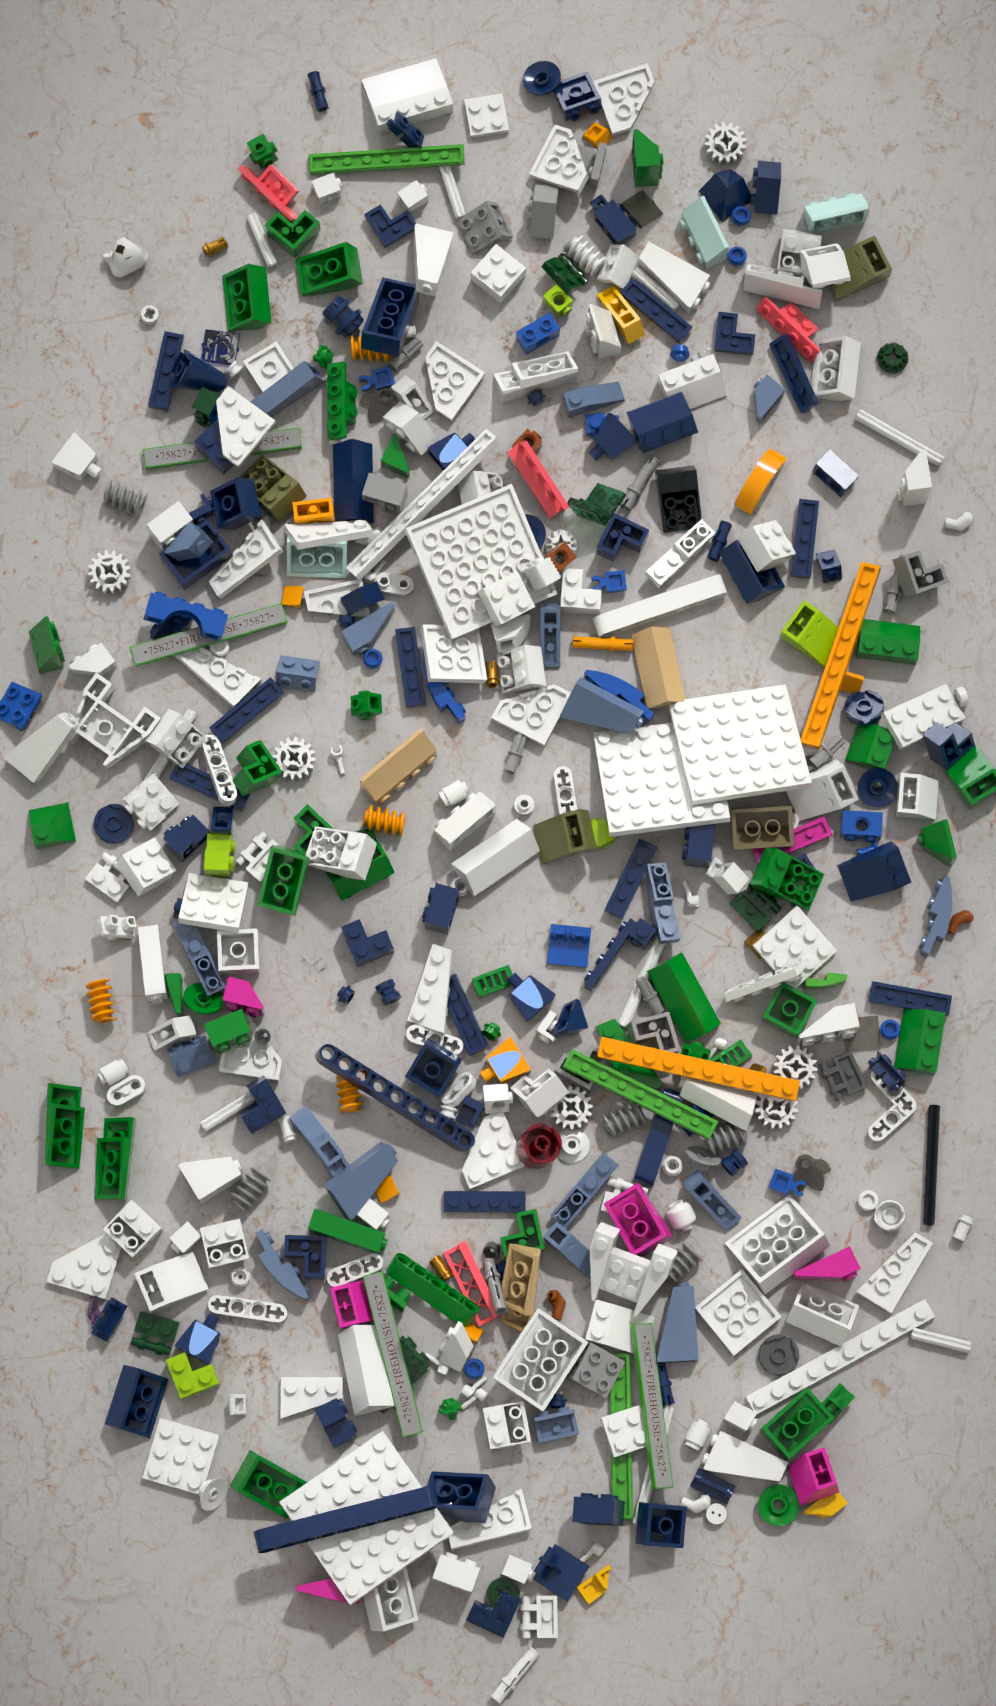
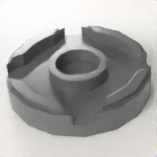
M772 1335L766 1338L760 1346L758 1352L759 1362L762 1368L769 1374L783 1376L792 1372L797 1366L799 1349L796 1343L789 1337Z

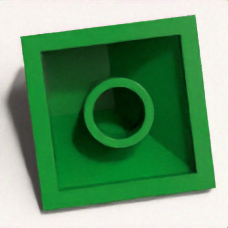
M68 802L29 810L30 826L36 849L76 842Z
M948 819L923 827L920 834H918L919 845L924 847L926 853L947 866H952L957 856Z

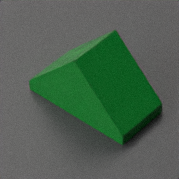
M397 435L392 437L380 460L381 466L403 477H409V468Z

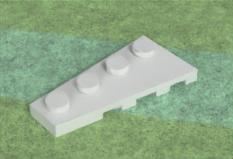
M262 519L257 524L258 527L253 533L250 532L245 538L244 544L232 553V558L225 562L209 580L211 587L220 599L283 552Z
M366 520L284 524V532L298 550L373 536V529Z
M204 648L175 655L180 662L231 707H235L261 682V678L252 676L246 670L235 667L228 663L227 660L216 657L212 652Z
M806 957L802 958L793 967L790 964L785 965L777 970L774 975L772 972L766 973L757 978V982H755V979L749 980L730 988L723 995L726 1002L731 1000L737 1002L744 999L747 994L751 993L753 996L761 993L763 988L769 987L773 989L778 987L782 981L792 982L799 978L798 975L809 963Z
M522 1489L491 1505L486 1523L460 1521L450 1526L454 1534L449 1537L451 1550L532 1530Z

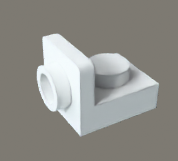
M551 1010L536 1031L539 1034L538 1038L546 1044L548 1042L553 1044L556 1039L547 1032L548 1030L552 1031L558 1022L555 1020L557 1014Z

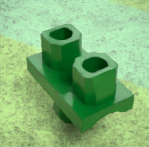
M386 1276L385 1280L392 1308L394 1309L395 1307L400 1312H403L411 1293L405 1288H401L397 1295L394 1294L391 1289L396 1282L389 1276Z
M841 1383L822 1402L826 1409L834 1416V1419L829 1424L855 1398Z

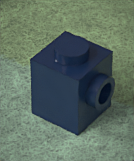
M640 918L629 933V942L637 948L645 949L655 936L657 929Z

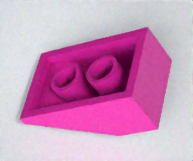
M639 1183L604 1203L614 1224L620 1229L619 1233L630 1253L643 1257L656 1249L658 1244L662 1245L674 1238L664 1219Z
M849 1246L795 1271L791 1277L793 1280L840 1281L844 1279L847 1282L855 1278L861 1268Z
M331 1578L296 1586L298 1592L342 1603L347 1602Z

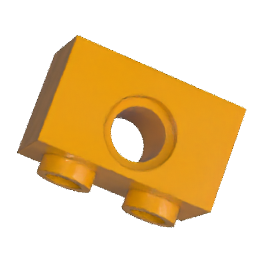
M332 497L292 502L295 524L335 522Z

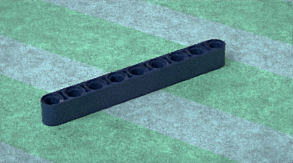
M325 1044L316 1052L315 1059L320 1065L455 1150L465 1152L474 1145L475 1137L470 1131L337 1047ZM323 1050L330 1053V1059H325L322 1056ZM340 1061H344L345 1063H347V1070H343L340 1068ZM357 1072L364 1074V1081L357 1078ZM374 1083H379L382 1086V1092L375 1090ZM391 1094L398 1095L399 1103L391 1099ZM409 1104H412L416 1107V1113H411L409 1111ZM426 1115H429L433 1118V1124H428L426 1122ZM443 1126L450 1128V1135H446L443 1132ZM460 1137L467 1139V1146L461 1144Z
M431 1485L254 1531L253 1534L258 1553H266L438 1508L439 1503L435 1487Z

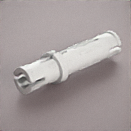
M529 1647L507 1676L501 1678L502 1682L490 1696L501 1704L507 1694L516 1688V1683L540 1654L532 1647Z

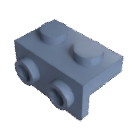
M280 655L276 684L279 687L315 691L320 661Z
M195 1036L188 1042L175 1043L171 1048L167 1049L177 1077L215 1064L206 1036Z
M569 1406L558 1408L557 1413L549 1414V1411L537 1413L536 1418H533L538 1443L579 1435L574 1409L569 1410Z

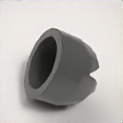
M258 1029L255 1032L254 1039L259 1045H266L269 1043L271 1035L266 1029ZM267 1033L266 1037H263L260 1040H258V1036Z
M493 1241L488 1242L483 1249L484 1256L496 1259L500 1254L499 1244Z

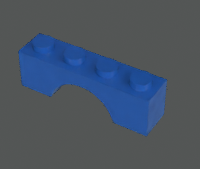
M162 592L150 594L143 620L163 625L166 620L173 616H188L197 623L202 637L221 641L228 614H225L223 610L218 608L211 610L205 608V605L200 603L190 604L185 599L179 597L169 598Z

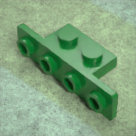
M344 361L327 365V438L329 440L346 438L347 424H356L357 390L356 386L346 381V362Z

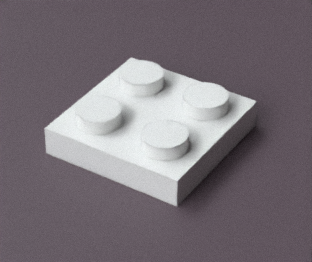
M502 93L464 99L470 138L509 132Z
M277 341L243 361V364L261 392H264L294 369Z
M640 1405L600 1418L613 1458L646 1447Z

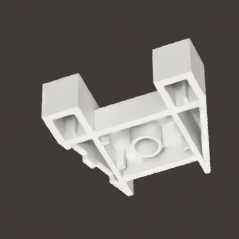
M95 673L84 688L75 718L80 726L69 742L74 745L80 736L108 755L103 765L106 769H109L143 745L161 718L144 707L132 723L104 703L115 687L101 675Z
M601 1222L594 1233L590 1246L591 1299L595 1302L601 1290L631 1300L637 1303L633 1314L636 1317L668 1277L678 1251L658 1244L650 1261L615 1247L620 1229Z

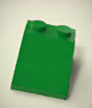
M343 242L295 259L301 296L343 291L363 284L358 249L348 242Z
M806 1387L768 1421L759 1432L783 1459L788 1461L834 1419V1416Z
M249 1450L230 1487L288 1519L289 1516L281 1506L280 1501L308 1482Z

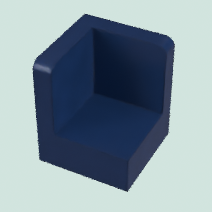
M466 1095L456 1120L473 1129L484 1109V1104Z

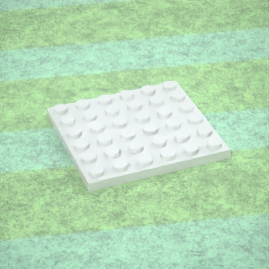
M512 484L404 529L450 640L492 622L477 591L513 572L518 571L534 604L558 594L553 583L535 591L523 571L528 567V562L542 555Z
M786 684L685 699L684 702L679 701L669 704L668 708L692 805L811 787L812 782Z
M672 723L641 726L639 729L635 728L631 734L616 730L593 732L610 837L730 822L727 800L692 805Z
M382 1431L281 1500L280 1504L293 1521L421 1488V1485ZM436 1508L309 1541L307 1544L351 1606L454 1533Z

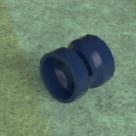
M393 979L384 981L375 987L377 993L381 994L383 1006L392 1004L401 998L399 991L394 989L395 982Z
M734 1149L729 1157H724L721 1160V1165L733 1177L737 1174L738 1169L747 1166L748 1162L738 1149Z

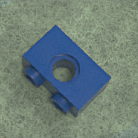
M550 312L516 331V340L526 355L560 336V328Z
M843 810L841 813L840 838H845V841L865 839V842H877L882 837L883 812ZM863 823L867 829L859 831L856 828V824Z

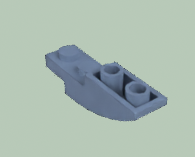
M666 862L647 864L646 881L652 926L657 929L659 944L679 942L680 935L672 904L674 896Z
M947 875L944 876L943 880L938 879L934 889L938 892L935 898H930L927 908L930 909L928 915L935 919H930L926 928L930 930L927 938L923 936L919 948L922 949L920 954L928 957L935 939L943 942L949 927L952 912V889L949 876Z
M178 921L174 922L175 930L207 996L226 988L197 926L180 924Z
M306 1106L289 1117L296 1130L311 1151H314L332 1178L349 1166L341 1149Z
M603 1152L550 1216L564 1228H567L606 1183L619 1164Z
M263 1229L256 1232L255 1234L265 1250L258 1254L268 1272L292 1294L305 1301L310 1299L308 1294L311 1291L306 1282H300L298 1276L301 1273L296 1264L291 1265L290 1261L282 1265L281 1262L284 1259L279 1250L274 1251L271 1246L274 1241L270 1233H264Z

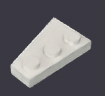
M357 579L304 591L308 612L348 616L340 598L362 587V579L360 581ZM369 608L350 616L366 617L370 615Z
M281 1377L280 1419L321 1406L335 1398L338 1400L343 1399V1377Z

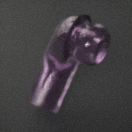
M94 1295L89 1298L87 1312L92 1325H94L98 1316L104 1318L99 1309L100 1298Z

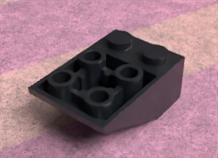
M695 466L655 470L663 533L691 529L702 519Z

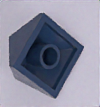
M731 169L715 173L699 190V193L705 197L707 203L721 222L730 217L736 207L746 206L751 202V193L744 178Z

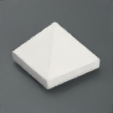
M229 1394L228 1409L230 1415H246L245 1394Z

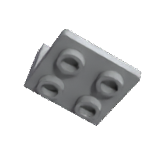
M599 142L598 149L578 145L589 176L585 186L598 188L607 144Z
M485 201L457 220L472 254H476L497 239L508 241L513 238L501 208L496 202Z
M588 1342L566 1378L606 1398L625 1362L597 1345Z

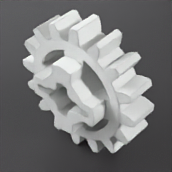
M722 122L721 127L715 124L714 130H708L709 135L705 136V141L707 142L704 148L708 149L707 155L712 154V161L717 158L719 159V164L724 160L729 165L730 160L734 163L737 162V156L742 158V151L746 150L744 144H746L747 138H743L744 131L738 132L739 126L733 128L732 122L728 126L725 125V122ZM724 138L726 143L728 144L727 149L725 143L723 142Z
M105 550V555L103 556L97 553L98 559H91L94 565H88L89 570L92 571L88 573V577L92 578L90 580L91 584H96V590L103 588V593L105 594L107 590L114 594V589L116 588L122 591L121 585H128L125 579H131L130 574L127 573L131 571V567L127 566L129 564L128 560H123V554L116 556V551L114 550L112 554ZM120 565L123 569L122 575H120V573L118 572ZM97 569L101 572L99 579L96 575ZM105 570H108V571L113 570V573H114V574H111V573L106 574V571H105Z
M297 737L294 738V741L286 738L287 743L285 744L280 741L281 748L275 747L274 750L277 755H272L274 760H277V765L284 773L283 778L286 779L290 776L291 781H294L295 776H298L299 780H302V774L308 777L309 773L307 770H314V766L311 763H316V758L312 757L315 755V751H309L312 747L311 744L305 745V739L298 742ZM282 753H284L286 756V759L283 761V763H281ZM307 754L308 760L306 765H304L303 758ZM290 755L297 757L299 764L294 760L291 761Z
M790 1045L787 1052L784 1049L780 1051L782 1056H776V1060L779 1062L773 1064V1067L778 1068V1070L774 1071V1075L786 1077L783 1071H786L790 1075V1079L798 1080L800 1074L808 1073L803 1079L799 1080V1088L802 1089L803 1083L807 1086L810 1085L809 1078L814 1080L815 1076L812 1072H817L818 1068L813 1067V1065L817 1063V1060H811L813 1053L807 1054L806 1047L801 1051L799 1045L796 1046L795 1050ZM793 1055L790 1061L783 1062L787 1056ZM801 1056L806 1059L808 1064L801 1060ZM794 1063H797V1067H800L797 1072H794V1069L790 1067Z
M569 1085V1093L566 1095H575V1097L567 1098L565 1095L563 1100L559 1102L563 1109L562 1112L558 1113L557 1102L549 1108V1111H554L550 1117L551 1119L557 1118L556 1125L563 1123L562 1129H565L567 1125L570 1126V1130H573L574 1125H577L580 1129L581 1122L588 1123L585 1117L592 1116V1113L588 1110L593 1109V1105L588 1104L591 1101V1097L585 1098L586 1091L580 1093L578 1086L575 1090H572V1086ZM582 1101L585 1107L584 1113L579 1109ZM566 1104H569L570 1106L574 1104L575 1111L570 1110L568 1112ZM568 1117H575L577 1120L568 1121L566 1119Z
M757 1095L760 1101H755V1105L759 1106V1108L755 1109L754 1113H760L757 1120L763 1119V1126L769 1123L771 1124V1129L775 1125L782 1129L783 1123L788 1127L790 1125L789 1119L795 1120V1116L792 1113H798V1109L794 1108V1106L798 1105V1101L769 1095ZM766 1099L768 1107L763 1111V1102ZM773 1103L775 1105L782 1103V1105L779 1108V1112L777 1109H775L774 1111H770L773 1107ZM787 1104L790 1106L788 1115L784 1111ZM774 1116L777 1117L779 1120H772L769 1117Z

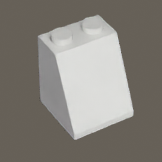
M231 1157L185 1162L178 1165L201 1204L243 1179L242 1173L244 1171L237 1159L233 1161Z

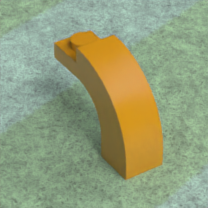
M772 449L765 452L744 484L734 505L751 515L758 506L770 482L784 465L787 458Z

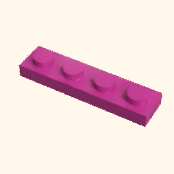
M822 817L794 829V846L771 848H777L790 854L831 837L832 832L825 817ZM765 848L751 849L757 865Z

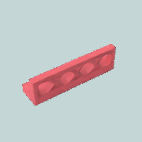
M521 441L506 452L548 518L569 508V505L527 441Z
M466 1241L444 1252L443 1254L450 1269H452L462 1294L469 1298L470 1288L478 1289L481 1293L479 1302H473L478 1307L488 1308L491 1314L490 1317L482 1321L476 1315L475 1320L478 1327L501 1317V1315H496L494 1312L490 1291ZM460 1250L463 1256L461 1265L452 1263L449 1255ZM464 1261L466 1262L468 1268L463 1266ZM462 1269L471 1272L470 1284L461 1281L459 1276ZM473 1279L477 1286L472 1285ZM463 1285L468 1286L467 1292ZM482 1298L484 1299L486 1305L481 1303Z

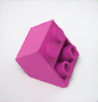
M228 977L223 996V1003L225 1007H228L227 1010L235 1012L242 1009L251 1017L258 1018L259 1015L264 1016V1007L250 983L245 980Z
M364 1281L330 1288L340 1330L347 1329L352 1325L374 1322Z
M825 1447L803 1454L788 1467L800 1506L840 1493Z

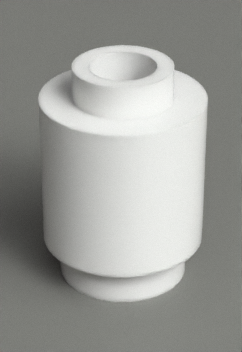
M457 780L442 788L438 795L444 806L447 807L466 799L469 790L465 782L460 783Z
M120 1059L119 1061L114 1060L100 1068L98 1077L103 1085L107 1084L110 1087L126 1078V1075L130 1072L124 1061Z
M698 1419L697 1422L693 1421L685 1437V1445L700 1451L712 1429L708 1428L710 1424L701 1419Z

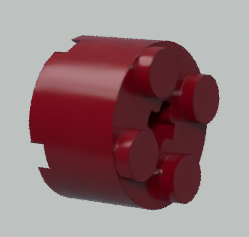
M543 1123L532 1125L516 1141L517 1155L521 1162L530 1169H541L548 1166L558 1157L562 1147V1140L557 1130Z

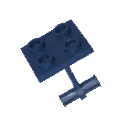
M554 1544L553 1548L549 1546L543 1557L540 1556L538 1559L540 1561L533 1570L536 1573L533 1580L568 1602L590 1566Z

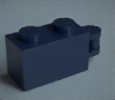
M599 195L590 202L591 207L595 211L594 220L614 245H623L636 236L637 225L632 218L628 219L624 214L625 210L620 203L616 204L613 199L608 202L603 195Z

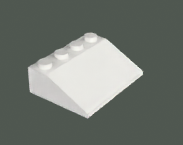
M436 59L362 80L379 134L390 131L386 123L389 119L394 120L396 111L405 116L411 124L453 113V103L448 87Z
M790 1194L725 1242V1245L765 1295L830 1246L822 1230Z
M537 1308L492 1378L535 1409L543 1412L588 1342Z

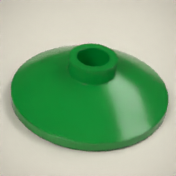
M194 983L184 991V1003L195 1013L203 1015L214 1014L223 1006L222 993L218 991L207 996L201 983Z
M776 1484L769 1486L761 1493L758 1500V1510L763 1520L770 1525L784 1526L796 1518L799 1512V1500L791 1488ZM775 1502H780L782 1508L777 1510L774 1507Z

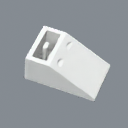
M590 304L588 312H586L585 330L587 336H591L592 343L590 345L593 354H597L598 360L620 354L621 344L611 312Z
M837 759L809 773L812 782L811 787L786 791L799 821L842 809L859 800L844 765Z
M315 827L306 853L309 856L308 866L347 878L365 880L377 843L364 833Z
M855 1003L832 1008L799 1035L797 1045L802 1044L803 1047L814 1045L816 1041L822 1040V1043L834 1041L836 1037L842 1036V1039L854 1037V1034L857 1033L860 1027Z
M193 1251L134 1273L151 1313L208 1290Z

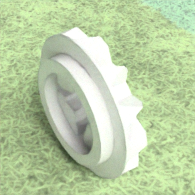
M559 529L547 537L545 544L547 553L562 538L563 542H566L575 554L577 541L575 536L568 530ZM555 555V560L560 561L559 556Z

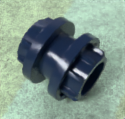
M338 296L323 311L322 315L326 318L324 322L327 325L332 322L337 327V330L334 332L337 336L342 334L348 338L364 322V319L360 316L362 311L358 308L354 312L349 307L352 301L349 298L345 300L342 296Z

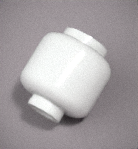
M678 1200L668 1206L669 1210L666 1215L673 1229H681L684 1232L693 1227L692 1223L696 1220V1214L689 1202Z

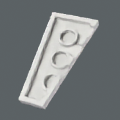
M432 944L407 1021L446 1034L453 950Z
M915 1232L856 1293L891 1314L933 1243Z

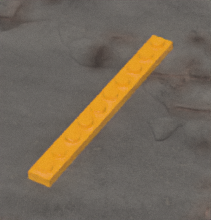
M865 562L860 564L801 737L802 745L817 749L821 748L881 571V567Z
M606 1037L600 1038L597 1058L796 1101L800 1081Z

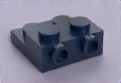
M588 72L560 81L557 88L553 91L566 121H577L582 115L588 113L594 115L599 112V109H602L601 97Z

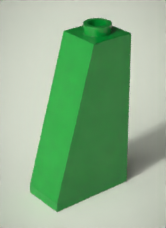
M314 1209L308 1226L309 1233L326 1236L328 1239L372 1253L380 1254L381 1250L385 1251L388 1242L384 1232L318 1209Z

